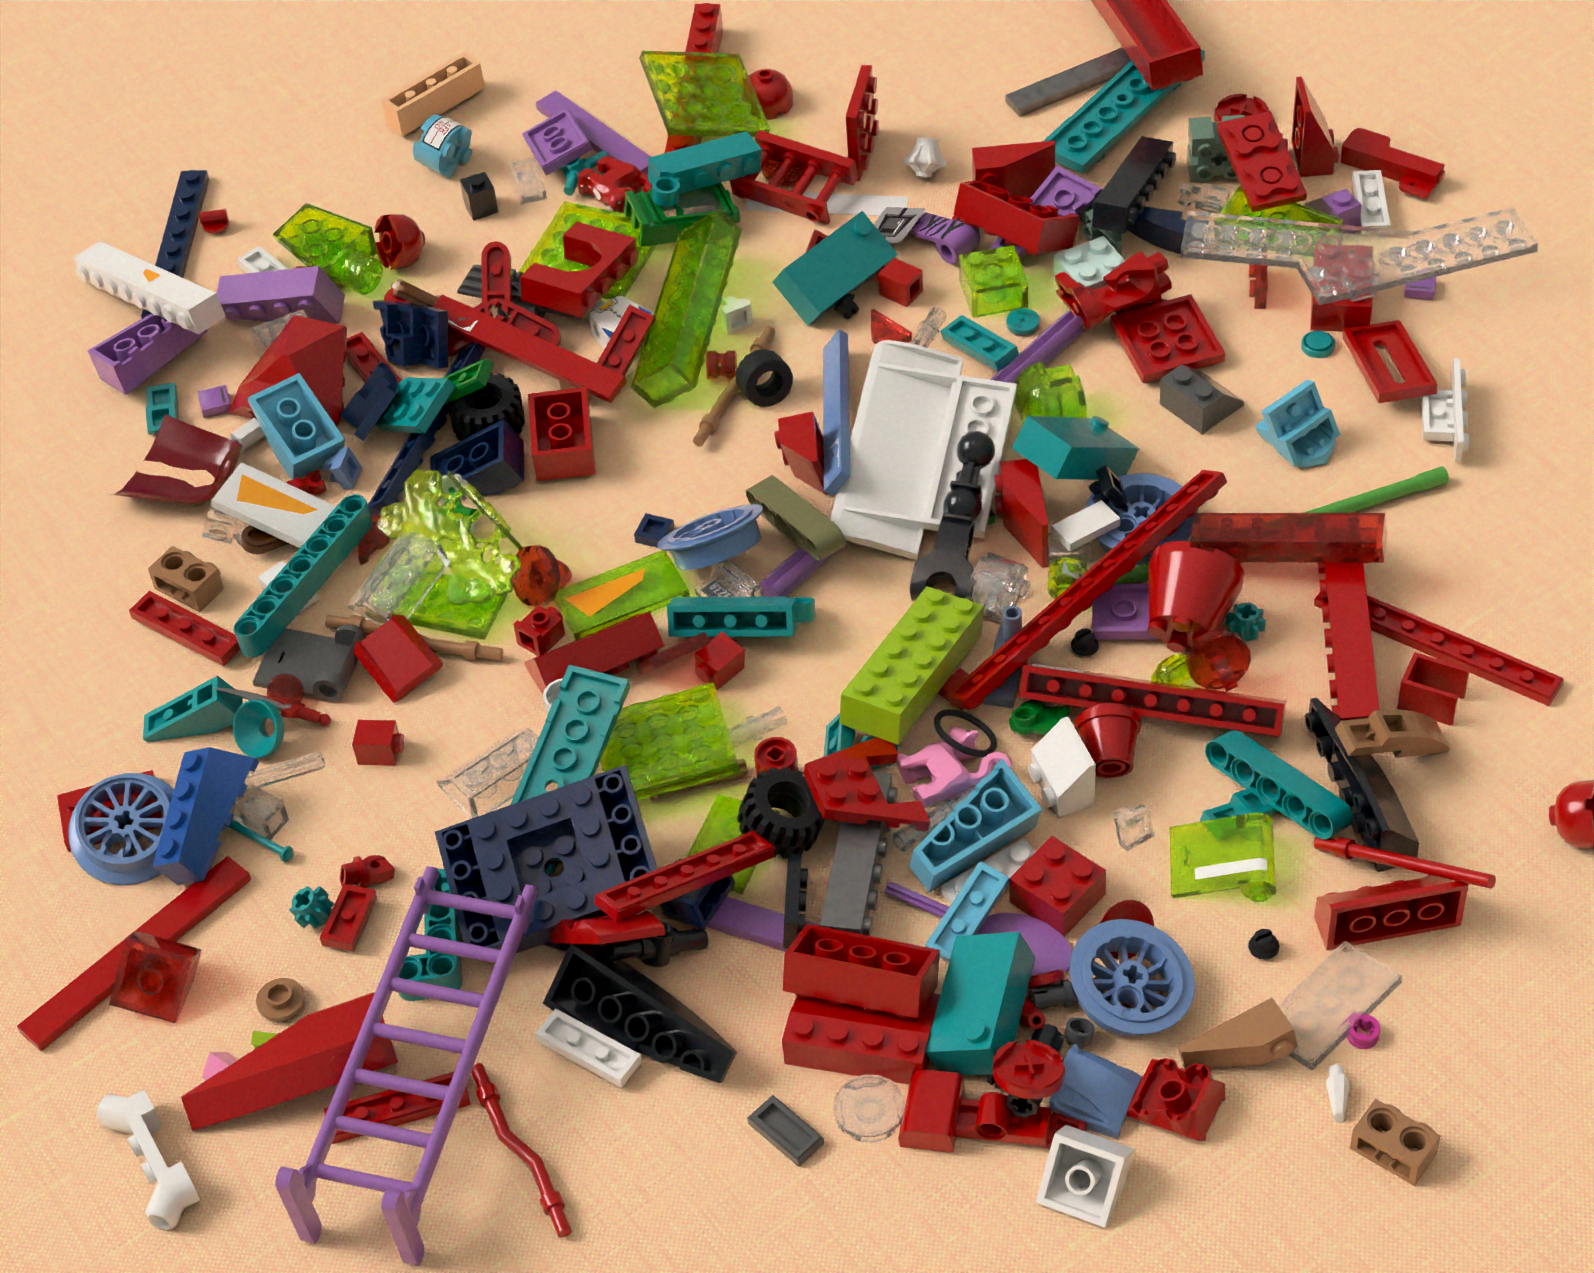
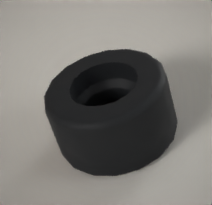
M761 349L746 355L739 363L736 371V383L740 391L750 402L756 406L768 407L781 402L789 394L793 385V374L788 364L772 350ZM772 371L770 378L766 382L756 385L758 379L764 373Z

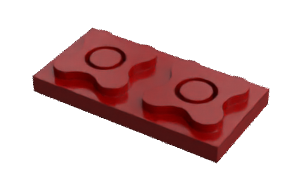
M1271 111L1217 123L1216 130L1252 213L1307 199L1305 187Z

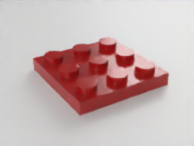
M862 64L845 116L848 158L855 160L858 174L857 181L859 182L863 171L868 170V153H873L874 136H878L879 120H875V115L878 111V99L874 98L877 89V77H873L872 65Z
M1192 294L1110 316V325L1143 384L1161 379L1182 364L1199 369L1225 361L1226 353Z

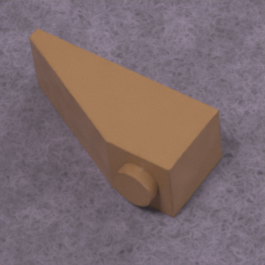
M1271 997L1179 1046L1178 1050L1185 1069L1195 1063L1205 1064L1209 1069L1267 1064L1275 1059L1285 1058L1294 1049L1298 1048L1294 1028Z

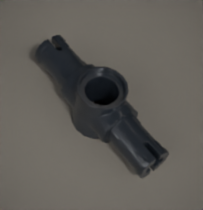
M661 922L665 926V935L606 943L605 952L610 961L636 957L648 966L663 967L669 964L671 956H677L682 951L706 949L709 941L708 934L704 929L700 928L678 931L671 925Z

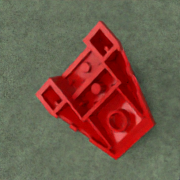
M294 315L239 385L229 412L233 415L257 419L248 403V397L300 373L338 428L341 420L340 415L344 411L342 389L345 387L343 366L344 362H346V326Z

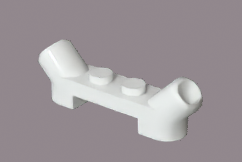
M145 1090L130 1097L107 1094L101 1099L97 1108V1117L103 1128L133 1134L127 1139L135 1156L144 1155L147 1162L141 1164V1167L150 1184L157 1181V1185L145 1209L146 1217L157 1228L165 1230L174 1228L184 1208L200 1201L196 1189L182 1162L168 1168L150 1133L162 1128V1125Z

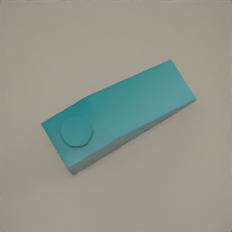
M217 675L145 714L143 740L154 742L219 732L233 724L235 713L243 704V698L213 689H235Z

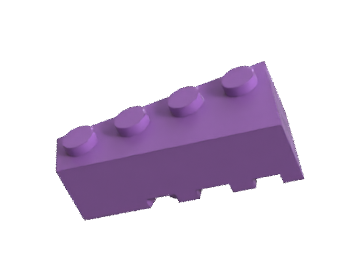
M319 266L220 276L216 293L227 319L289 322L294 315L340 324L345 294Z
M151 313L87 350L99 378L124 395H127L208 331L206 329L202 333L196 334Z

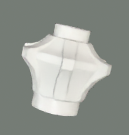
M918 137L912 152L904 158V164L911 166L918 178L930 179L932 178V173L947 166V162L940 154L938 139Z

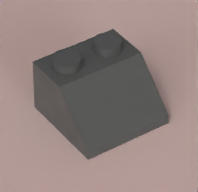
M1180 365L1161 378L1160 405L1200 434L1205 433L1244 406V401L1202 371L1186 365Z

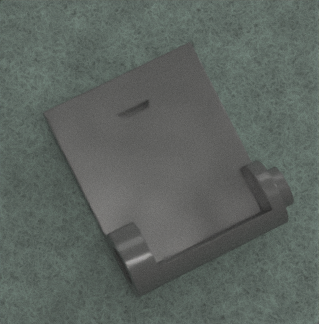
M342 625L338 627L335 638L286 628L266 651L253 680V686L284 692V688L285 691H289L287 693L295 694L294 691H296V694L331 702L339 701L343 698L358 662V658L353 653L356 641L361 642L366 638V635L355 625Z

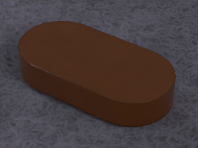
M251 525L246 527L241 535L242 548L251 554H263L290 544Z

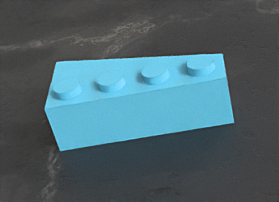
M1001 759L994 766V769L980 780L975 789L954 807L952 813L944 821H941L913 850L909 868L928 893L1035 828L1042 808L1006 762Z

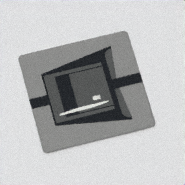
M886 207L874 225L888 243H901L926 209Z

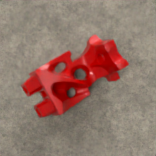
M1140 251L1104 276L1103 279L1108 285L1099 289H1091L1080 282L1076 283L1066 272H1061L1054 276L1058 286L1056 294L1075 316L1079 315L1083 319L1084 324L1082 327L1091 329L1100 324L1113 312L1119 314L1162 302L1161 294L1172 288L1171 280L1164 272L1169 269L1168 261L1160 252L1147 258Z

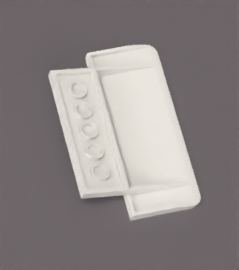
M884 340L877 343L873 348L850 439V478L838 490L830 518L840 528L845 540L917 561L925 529L938 531L944 513L943 502L948 492L951 491L950 482L960 480L963 464L957 457V444L961 437L970 431H981L987 434L995 445L994 458L988 466L980 470L977 483L981 486L983 494L981 500L982 511L977 520L974 521L975 530L973 537L985 538L995 492L994 475L999 474V461L1002 460L1017 392V384L962 376L963 358L912 343Z

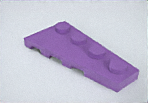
M1056 166L1032 195V205L1045 207L1051 205L1059 208L1058 214L1063 216L1069 215V213L1078 215L1094 203L1102 188ZM1000 236L991 245L993 253L1014 264L1028 254L1025 252V248L1009 245Z

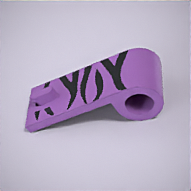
M927 212L921 215L908 232V235L935 242L939 255L949 264L956 263L980 244V234L974 226Z

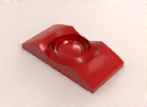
M648 910L615 922L608 915L588 919H562L551 933L550 939L551 943L606 944L665 935V926Z

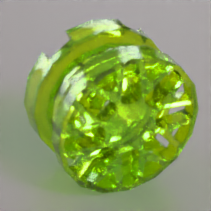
M354 251L342 263L339 275L340 281L345 287L353 289L359 294H369L380 283L383 272L382 263L364 252Z

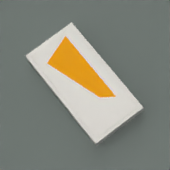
M242 462L211 502L212 508L298 548H301L336 507Z

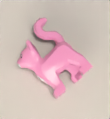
M952 727L949 730L948 735L956 742L971 749L979 750L975 747L974 742L978 737L977 730L969 732L958 727ZM944 740L928 744L911 756L899 753L896 761L899 774L905 784L914 783L926 776L932 781L928 785L918 784L912 787L915 800L921 801L924 808L949 798L962 796L969 789L975 787L983 777H986L991 772L992 766L996 765L1001 759L1006 762L1010 769L1012 768V761L1007 755L1001 752H993L981 760L977 773H969L959 760L976 757L952 748Z

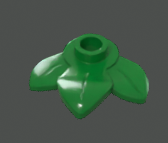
M1030 699L1013 710L1012 716L1009 719V725L1011 730L1021 735H1029L1034 732L1046 735L1062 718L1069 717L1071 710L1070 707H1045L1044 701Z

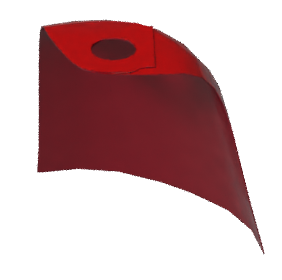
M165 414L154 443L143 461L161 462L171 467L186 470H206L215 478L214 482L210 485L194 487L181 479L149 475L136 471L121 490L115 494L108 495L145 498L179 504L203 503L214 498L234 472L242 444Z

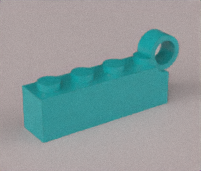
M745 131L649 157L648 181L652 185V201L663 207L673 206L679 202L681 193L761 172L762 149L750 134Z
M785 596L674 597L667 605L668 636L716 637L721 632H724L728 637L794 636L798 630V623L810 622L816 619L815 599L810 597L787 598Z

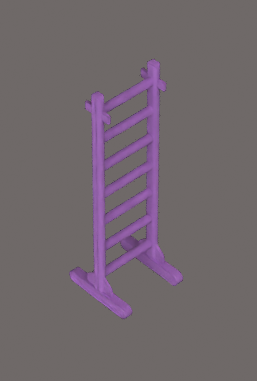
M426 866L423 876L418 877L414 886L416 893L306 1165L300 1168L299 1171L282 1166L278 1170L275 1180V1187L299 1239L311 1243H317L322 1230L321 1221L312 1203L315 1197L316 1181L318 1178L385 1192L382 1198L381 1209L403 1263L416 1266L420 1265L424 1256V1244L417 1228L420 1220L421 1205L522 935L527 932L530 924L529 916L538 895L537 886L525 884L522 895H518L514 906L434 891L439 871L438 868ZM431 904L512 919L501 950L416 934L423 914L428 913ZM410 947L496 963L484 994L398 978ZM392 991L479 1008L467 1040L380 1023ZM374 1036L460 1053L461 1056L450 1085L444 1086L362 1069ZM361 1083L444 1100L432 1133L428 1134L343 1116L355 1084ZM340 1130L426 1148L413 1183L324 1164L336 1131Z

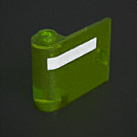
M1249 813L1169 827L1172 898L1240 888L1242 894L1250 900L1264 902L1276 894L1273 819L1269 815Z

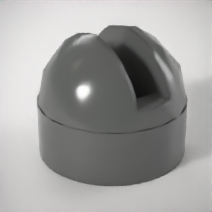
M1081 1017L1069 1019L1064 1032L1067 1043L1069 1045L1077 1044L1080 1049L1086 1047L1093 1038L1094 1025L1089 1020Z

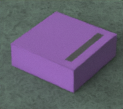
M1407 270L1404 297L1433 300L1437 273Z
M226 385L198 391L204 418L229 412L231 403Z

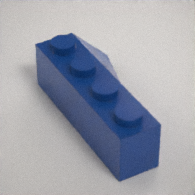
M212 747L184 752L152 867L177 885L204 881L221 845V842L217 839L220 833L227 826H230L234 817L230 811L237 797L243 798L248 787L244 781L249 771L255 772L259 761L256 758Z

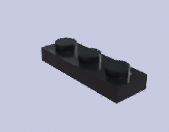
M788 854L783 948L785 949L789 948L805 926V914H799V912H806L807 891H800V889H807L808 869L801 868L802 854Z

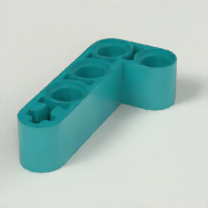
M438 869L439 877L433 890L451 894L445 870ZM431 904L428 913L424 914L425 935L460 942V927L455 909ZM426 950V954L407 956L398 978L460 990L462 987L461 957ZM398 992L399 996L406 1001L430 999Z

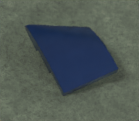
M373 301L374 309L380 310L383 326L379 329L385 343L388 362L401 366L425 364L438 369L449 367L447 310L404 302Z
M380 362L362 388L355 393L340 417L357 428L354 435L362 441L370 433L399 389L396 377L385 363Z

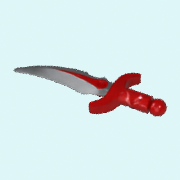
M213 688L247 700L260 699L269 701L281 712L282 717L291 719L301 718L315 724L319 722L322 726L328 725L331 721L328 714H321L319 711L307 708L305 703L293 701L292 704H289L285 701L248 691Z

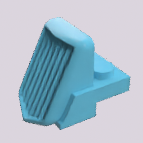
M1305 380L1263 409L1261 412L1264 419L1255 426L1258 434L1271 444L1280 455L1288 460L1292 466L1300 468L1326 464L1335 448V438L1341 435L1332 410L1323 406L1315 382Z

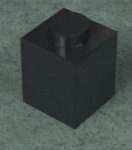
M486 172L460 179L464 205L473 221L499 213L494 186Z

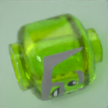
M1071 557L1060 558L1051 563L1047 575L1048 594L1053 599H1056L1088 571L1085 564Z

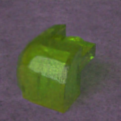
M1041 361L1023 370L1015 380L1017 392L1014 403L1023 424L1027 416L1087 418L1083 386L1079 375L1075 376L1071 364L1045 369Z

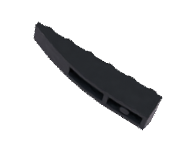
M1318 698L1310 699L1309 713L1305 714L1307 729L1310 733L1314 732L1318 753L1320 757H1325L1328 763V774L1330 780L1336 782L1339 787L1340 799L1345 801L1353 812V822L1351 825L1355 834L1360 833L1363 840L1362 845L1417 857L1419 841L1394 788L1371 754L1348 756L1335 731L1336 726L1342 720ZM1373 862L1377 872L1398 868Z

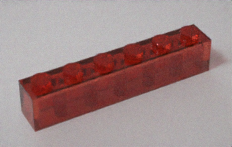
M1194 513L1190 542L1192 543V548L1212 553L1217 548L1233 557L1238 563H1384L1387 527L1385 513Z

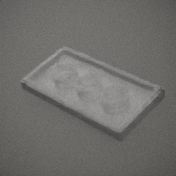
M1344 941L1278 1004L1294 1028L1298 1045L1288 1056L1313 1071L1349 1035V1030L1355 1024L1359 1025L1361 1023V1018L1365 1014L1369 1015L1402 983V975L1347 941Z

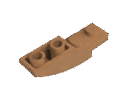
M1374 710L1368 718L1340 721L1335 728L1348 756L1393 752L1395 758L1445 753L1451 749L1437 722L1431 717L1415 711Z

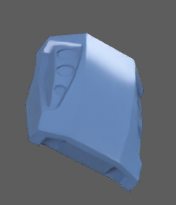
M1074 1044L1068 1050L1063 1061L1066 1071L1064 1082L1060 1090L1051 1095L1049 1107H1051V1110L1064 1116L1086 1122L1088 1130L1118 1139L1128 1107L1142 1076L1133 1070L1120 1067L1105 1058L1084 1051L1077 1044Z

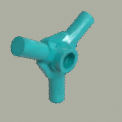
M605 150L589 158L581 159L579 157L559 168L567 179L563 190L566 195L572 196L579 183L578 173L586 168L591 169L597 166L598 160L608 156Z

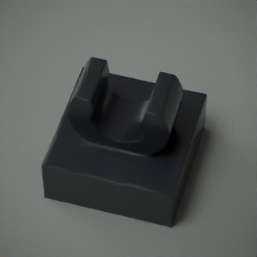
M1107 465L1096 470L1099 481L1093 482L1088 487L1095 495L1092 501L1097 503L1102 500L1105 504L1111 501L1117 508L1128 503L1122 482Z

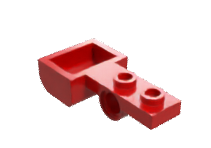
M917 1070L912 1073L898 1136L900 1147L953 1153L956 1137L1037 1146L1047 1145L1052 1116L1051 1107L1040 1106L1036 1115H1030L1027 1119L1014 1116L1013 1111L1006 1106L1008 1096L1002 1093L987 1092L981 1096L980 1100L964 1099L966 1091L964 1079L959 1073L935 1070Z

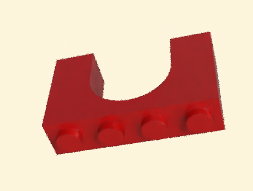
M576 222L563 234L564 259L588 265L591 268L581 271H564L533 263L520 276L522 301L582 318L636 264L638 260L636 238Z

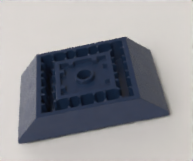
M626 765L435 831L451 894L515 906L518 895H522L525 884L537 886L538 895L529 916L530 924L527 932L522 935L516 953L551 942L550 935L562 919H588L607 915L594 904L595 894L658 869ZM554 862H562L564 864L563 872L557 877L548 876L549 866ZM455 909L464 943L501 950L512 919Z

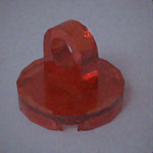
M542 545L523 547L517 552L512 562L511 569H515V577H511L513 589L520 601L527 606L548 605L554 600L558 590L564 589L572 578V573L568 566L562 561L557 560L554 554Z
M1226 629L1208 631L1196 638L1191 644L1192 648L1189 654L1187 652L1185 657L1186 668L1193 681L1205 689L1218 690L1224 688L1227 692L1237 688V682L1248 671L1251 662L1250 649L1242 636L1236 632L1235 634L1228 632Z

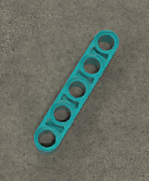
M1230 730L1208 742L1205 746L1206 758L1213 767L1244 788H1249L1254 792V795L1316 837L1328 839L1350 826L1353 822V812L1345 801L1242 732Z

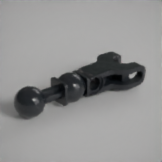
M981 431L968 432L961 437L957 444V457L963 464L960 480L950 482L951 491L948 492L943 502L944 513L933 550L923 555L914 564L909 589L912 601L918 598L926 586L932 588L936 584L948 582L956 587L955 596L974 601L978 583L975 571L968 558L975 530L974 521L977 520L982 511L981 500L983 494L981 486L977 483L980 470L988 466L995 455L993 440Z

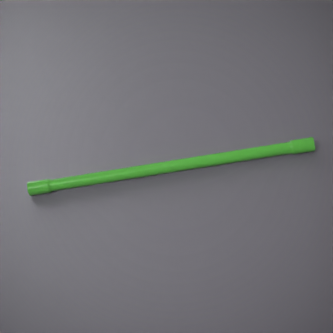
M1440 466L1419 473L1414 477L1195 548L1212 553L1217 548L1225 553H1230L1319 524L1320 518L1341 517L1405 495L1447 484L1449 476L1445 467ZM1149 563L1136 566L1132 571L1121 576L1114 584H1137L1147 580Z

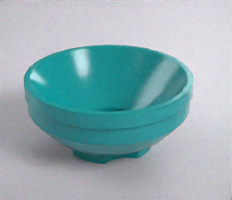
M254 699L244 702L236 711L233 719V735L240 750L249 757L262 758L273 754L280 747L285 727L279 710L275 705L266 700ZM268 718L274 723V733L272 736H269L265 731V722Z

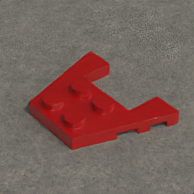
M875 737L808 762L804 766L803 775L823 819L866 824L867 820L883 821L886 827L899 828L900 824L915 825L916 831L923 832L929 830L931 822L921 801L888 804L870 766L896 763L898 752L892 742Z

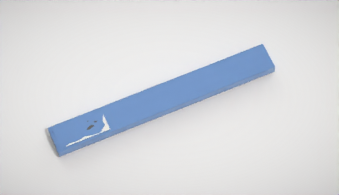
M840 329L823 348L824 492L832 496L850 478L848 334Z

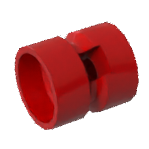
M771 737L760 742L755 748L756 777L763 770L768 773L769 768L776 767L779 771L783 767L790 768L792 772L799 770L797 750L790 740L783 737Z

